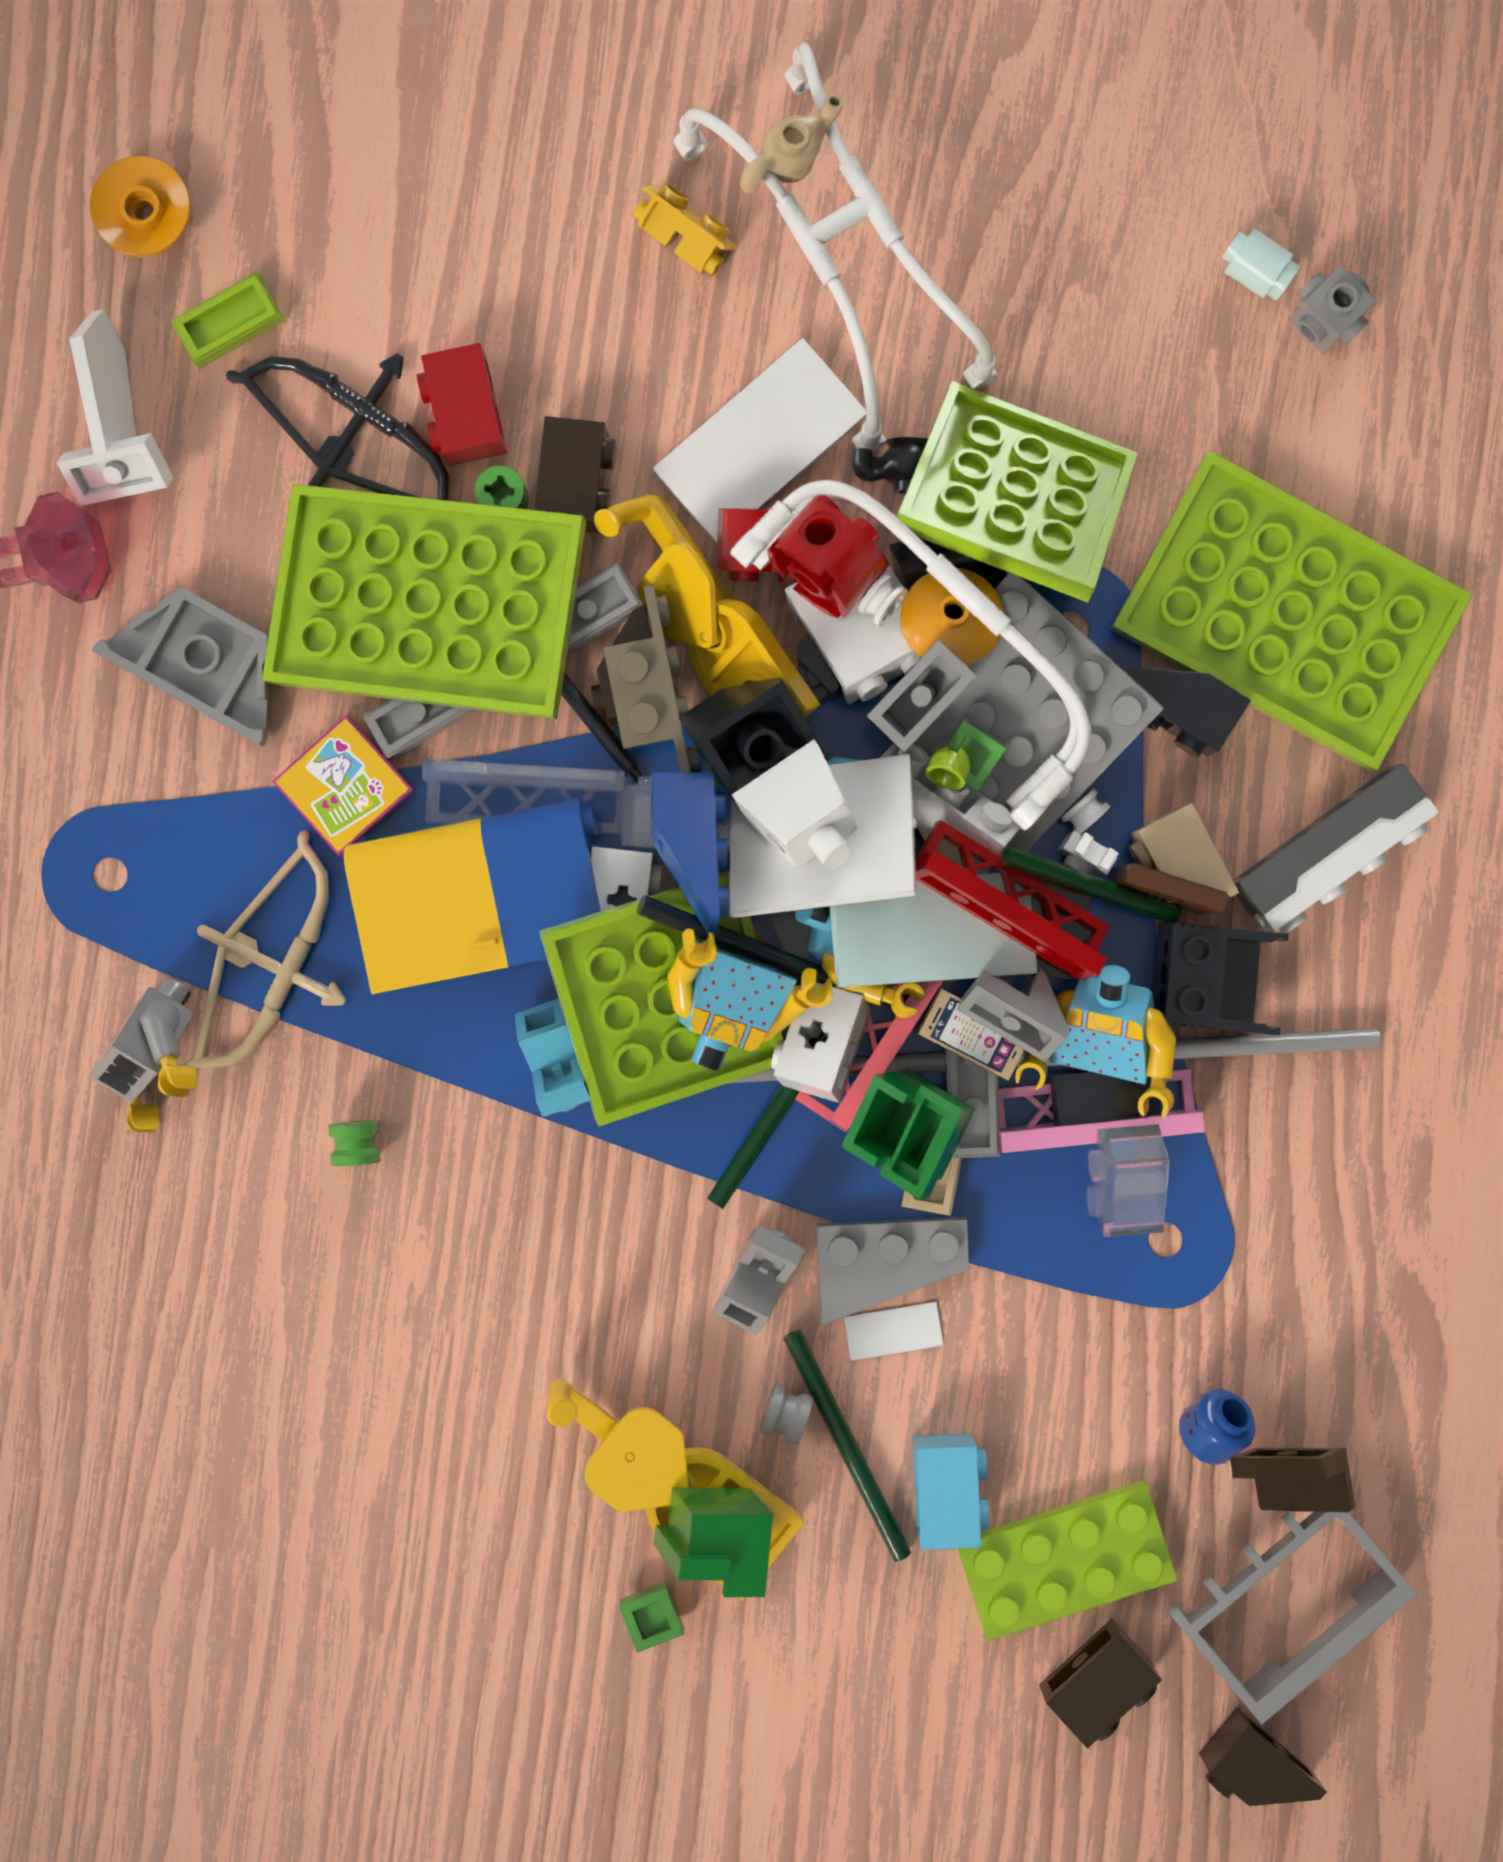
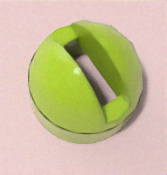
M946 745L939 748L933 754L926 769V775L930 781L942 788L959 790L964 787L967 781L971 762L964 749L960 748L958 752L952 751V745Z

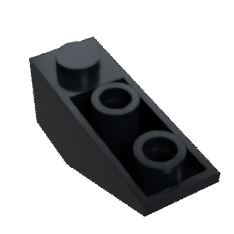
M1120 666L1164 707L1147 728L1157 731L1160 726L1176 737L1173 742L1177 747L1194 757H1200L1201 754L1208 757L1219 752L1251 702L1250 699L1209 673Z

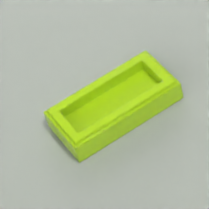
M255 272L172 319L171 323L194 364L200 369L280 324L285 319L262 278Z

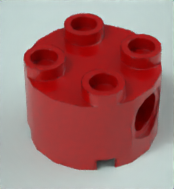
M825 494L814 496L767 549L768 558L780 576L784 579L790 573L791 577L798 582L793 589L817 609L834 618H839L841 614L845 618L865 596L870 587L886 572L889 566L887 558L875 545L880 539L877 530L861 517H856L853 521L841 513L837 504Z

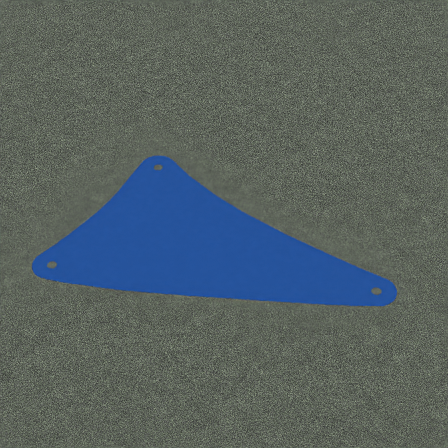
M1104 567L1101 568L1095 590L1088 603L1025 579L1062 614L1077 612L1083 615L1089 625L1087 637L1119 666L1142 668L1141 646L1110 630L1130 593L1127 586L1115 574ZM904 673L889 681L887 688L871 700L861 701V699H858L848 704L841 694L833 703L828 698L821 702V705L806 718L829 759L835 756L859 760L877 759L894 744L867 715L905 676ZM619 727L611 728L622 743ZM682 727L685 746H695L685 728ZM1143 731L1076 800L1078 801L1088 791L1095 788L1098 792L1096 795L1097 800L1101 803L1107 802L1111 806L1080 835L1086 832L1094 837L1093 840L1098 844L1118 852L1117 860L1112 868L1135 863L1129 851V846L1133 844L1129 833L1144 826ZM592 733L491 755L399 768L397 770L415 791L357 843L581 798L585 807H594L599 826V835L592 836V845L589 847L590 858L592 847L653 853L655 855L654 864L663 865L662 858L651 842L652 773L680 772L674 739L627 748L638 763L636 765L637 769L644 776L638 783L635 782L628 772L623 773ZM697 749L701 772H708ZM721 784L715 787V791H724L725 819L724 822H716L717 838H726L727 866L726 870H718V874L730 871L728 844L730 842L731 797ZM276 786L198 797L95 807L85 810L66 821L50 840L42 862V888L48 906L63 926L69 931L143 965L209 991L218 945L199 936L197 928L200 925H206L225 934L296 851L299 833L303 830L310 833L309 845L328 872L329 902L323 917L320 937L317 942L311 943L310 951L299 973L326 986L334 982L346 997V1003L341 1006H323L321 1004L322 997L293 984L283 1002V1006L278 1010L280 1012L279 1020L718 1182L781 1086L779 1081L726 1083L600 1127L595 1122L589 1101L579 1104L572 1110L559 1111L543 1117L536 1103L531 1069L518 1043L514 1014L558 999L548 961L542 960L371 994L345 871L344 855L338 856ZM1059 817L1027 852L1063 864L1067 857L1056 850L1065 835L1074 830L1073 823L1070 821L1063 822ZM917 827L914 829L915 860L925 843ZM305 857L297 863L239 931L257 940L258 952L280 963L283 962L294 938L298 937L316 897V875ZM105 858H116L127 869L126 883L121 889L114 892L103 891L94 882V868L99 861ZM993 869L990 871V873H998ZM1111 869L1107 875L1099 876V878L1108 880ZM622 887L620 895H612L610 901L611 905L620 906L635 901L637 898L628 894V887ZM1091 896L1090 914L1110 925L1097 951L1107 957L1103 967L1108 965L1124 967L1130 974L1129 984L1148 988L1152 992L1157 941L1154 918ZM762 914L750 916L762 941L779 949L782 948L768 917ZM814 956L807 958L809 961L822 965V961ZM225 960L218 995L261 1012L265 996L276 974L254 963L241 968ZM790 975L797 980L795 986L801 985V979ZM1014 975L996 978L1008 982L1013 988L1021 992L1034 976ZM1047 977L1055 997L1063 990H1076L1079 980ZM977 978L944 980L939 988L962 999L963 995ZM937 992L897 1054L945 1052L944 1047L917 1034ZM902 994L904 1003L910 996L908 994ZM883 1002L881 1006L869 1003L873 1025L893 1021L897 1016L892 1011L891 1004ZM790 1025L781 1031L784 1041ZM1169 1025L1176 1039H1180L1177 1026ZM888 1028L874 1031L877 1045ZM868 1033L862 1035L856 1056L872 1055ZM1174 1059L1173 1070L1187 1069L1185 1059ZM1065 1065L1047 1066L1048 1072L1045 1083H1050L1049 1075L1085 1070ZM1017 1068L1013 1071L1009 1081L998 1076V1088L1037 1084L1040 1073L1035 1068H1025L1018 1084L1015 1080ZM946 1072L916 1073L946 1091ZM857 1076L848 1077L850 1087L856 1080ZM1179 1081L1166 1082V1088L1171 1091L1174 1097V1104L1171 1110L1182 1109ZM844 1090V1092H843L841 1101H842L843 1098L845 1097V1090ZM810 1094V1097L834 1112L840 1104ZM1050 1094L1035 1095L1033 1097L1043 1104ZM1025 1097L1003 1099L1006 1127L1026 1125L1038 1110ZM1194 1097L1195 1109L1198 1110L1196 1100ZM795 1100L737 1188L832 1222L965 1216L967 1219L970 1264L1072 1292L1151 1308L1176 1309L1203 1299L1222 1281L1230 1266L1234 1251L1233 1225L1204 1132L1008 1153L1000 1151V1157L962 1158L951 1216L902 1207L904 1190L879 1175L883 1165L873 1167L842 1148L841 1145L848 1130L844 1132ZM1051 1105L1049 1110L1053 1113V1106ZM1044 1114L1037 1124L1054 1121ZM1160 1223H1170L1180 1230L1182 1245L1176 1254L1170 1257H1160L1151 1251L1148 1245V1235L1154 1226Z

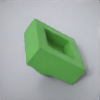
M967 719L963 720L948 745H952V751L958 752L962 748L967 753L971 762V768L966 784L977 791L980 790L1008 747Z
M667 1581L620 1599L619 1608L637 1653L684 1635L685 1627Z

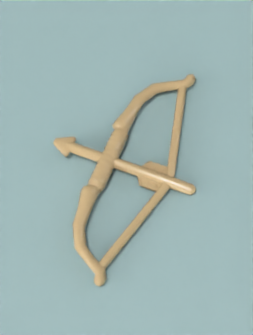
M303 830L299 833L296 851L225 934L206 925H200L197 928V934L218 945L195 1055L192 1059L185 1062L184 1066H192L196 1069L230 1067L254 1052L264 1036L279 1020L280 1012L278 1010L283 1006V1002L293 984L322 997L321 1004L323 1006H341L346 1003V997L334 982L326 986L299 973L310 951L311 943L317 942L320 937L323 917L329 902L328 872L309 845L310 833ZM305 857L316 875V897L298 937L294 938L283 962L280 963L258 952L257 940L239 931L297 863ZM225 960L241 968L254 963L276 974L265 996L264 1006L245 1041L227 1055L204 1057Z

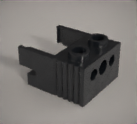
M1159 923L1152 985L1154 1008L1161 1011L1169 1025L1280 1035L1281 1027H1268L1266 1023H1256L1253 1021L1260 943L1274 942L1275 940L1288 941L1289 934L1180 923Z

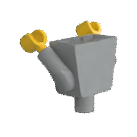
M165 979L158 990L149 987L87 1076L121 1096L122 1099L128 1100L126 1122L130 1130L134 1132H154L159 1127V1105L142 1104V1095L147 1094L146 1086L159 1071L158 1088L165 1095L188 1097V1089H194L197 1086L196 1068L177 1065L176 1059L181 1055L177 1041L192 1018L193 1013L184 1006L191 995L190 990L183 983L174 979Z

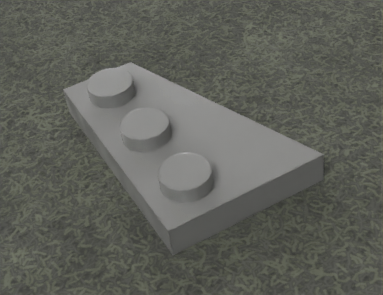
M965 1216L817 1223L822 1326L969 1270L968 1231Z

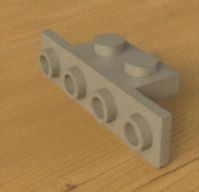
M653 585L644 586L653 638L603 647L623 749L674 739L680 772H701L696 746H685L682 731L683 725L678 719L688 712L689 709L686 696H675L672 677L682 676L676 646H665L662 627L672 626L666 595L656 597Z

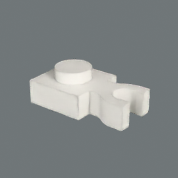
M1075 831L1067 833L1056 850L1067 857L1063 862L1065 866L1091 875L1093 873L1098 877L1108 874L1117 860L1118 852L1098 844L1093 840L1094 837L1086 832L1080 835Z

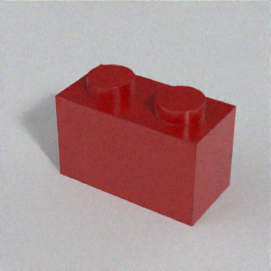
M481 343L421 355L424 372L417 374V382L423 403H431L435 421L428 422L427 428L434 453L442 451V455L450 466L508 454L489 364Z

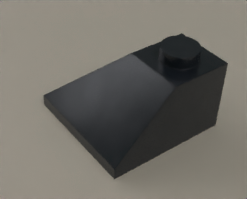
M781 677L721 689L678 718L712 772H714L738 809L739 807L732 794L812 740H815L826 762L830 761Z

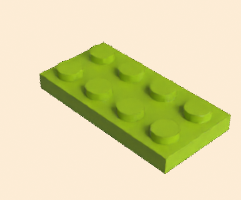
M1144 1480L981 1531V1548L958 1549L987 1641L1178 1581L1148 1486Z

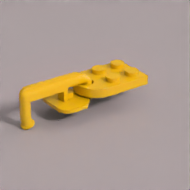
M647 494L615 504L607 509H600L595 513V527L602 535L607 537H615L619 534L621 527L642 520L663 550L660 557L642 577L638 587V596L645 606V613L649 618L643 587L653 585L656 597L666 595L672 626L662 627L663 636L667 639L688 644L693 668L710 696L721 689L781 677L805 718L821 705L760 615L749 605L732 599L670 505L663 498L655 494Z
M557 1378L549 1382L547 1386L548 1421L553 1426L564 1427L573 1420H576L602 1440L601 1444L589 1457L585 1466V1481L588 1488L619 1512L646 1509L647 1519L654 1533L656 1525H668L672 1488H750L773 1514L768 1568L805 1524L804 1518L800 1513L722 1454L701 1447L685 1448L682 1431L656 1410L648 1407H637L629 1410L618 1421L565 1380ZM715 1580L723 1587V1580ZM737 1597V1598L740 1599L741 1601H743L745 1597Z

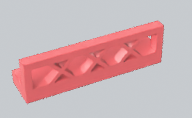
M944 980L913 982L923 989L924 996L922 998L909 996L904 1003L903 995H901V1002L906 1007L918 1010L913 1017L906 1019L896 1016L893 1021L873 1025L871 1014H869L863 1034L868 1033L872 1055L866 1063L852 1065L850 1072L859 1070L861 1072L851 1087L849 1080H847L844 1089L845 1097L835 1112L810 1097V1094L801 1091L795 1100L846 1132L852 1124L873 1076L885 1073ZM899 983L897 984V986L888 987L897 990L900 986H902L905 983ZM888 1028L877 1045L874 1031Z

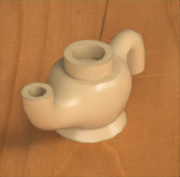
M832 92L826 97L823 106L814 114L785 117L772 125L763 139L762 155L751 161L742 171L740 178L741 189L749 194L757 192L760 188L762 177L768 170L785 183L798 182L804 179L812 170L814 160L820 151L827 129L835 121L843 108L844 99L842 95Z

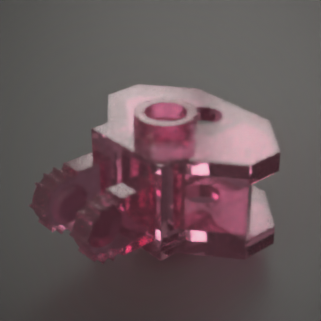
M58 491L38 496L25 525L14 528L15 535L0 538V558L21 554L23 563L21 566L0 570V588H10L37 582L43 586H51L61 595L77 603L98 599L111 572L100 522Z

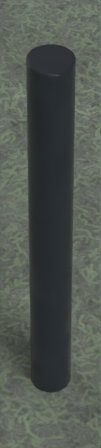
M647 895L641 898L637 908L638 915L684 932L686 929H693L695 937L703 941L708 938L707 932L696 915ZM718 924L717 936H714L716 946L801 979L805 969L813 968L816 970V982L820 984L826 982L828 975L822 965Z

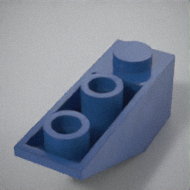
M714 772L652 773L650 791L651 842L707 934L709 935L711 932L714 933V936H717L719 918H728L729 915L728 886H719L718 870H726L727 844L726 838H717L716 822H724L725 819L724 791H715Z

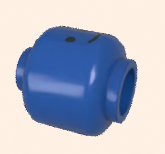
M1214 1389L1209 1390L1184 1409L1179 1419V1433L1183 1444L1189 1452L1201 1462L1210 1465L1225 1464L1250 1446L1256 1434L1255 1420L1250 1407L1243 1399L1230 1391Z

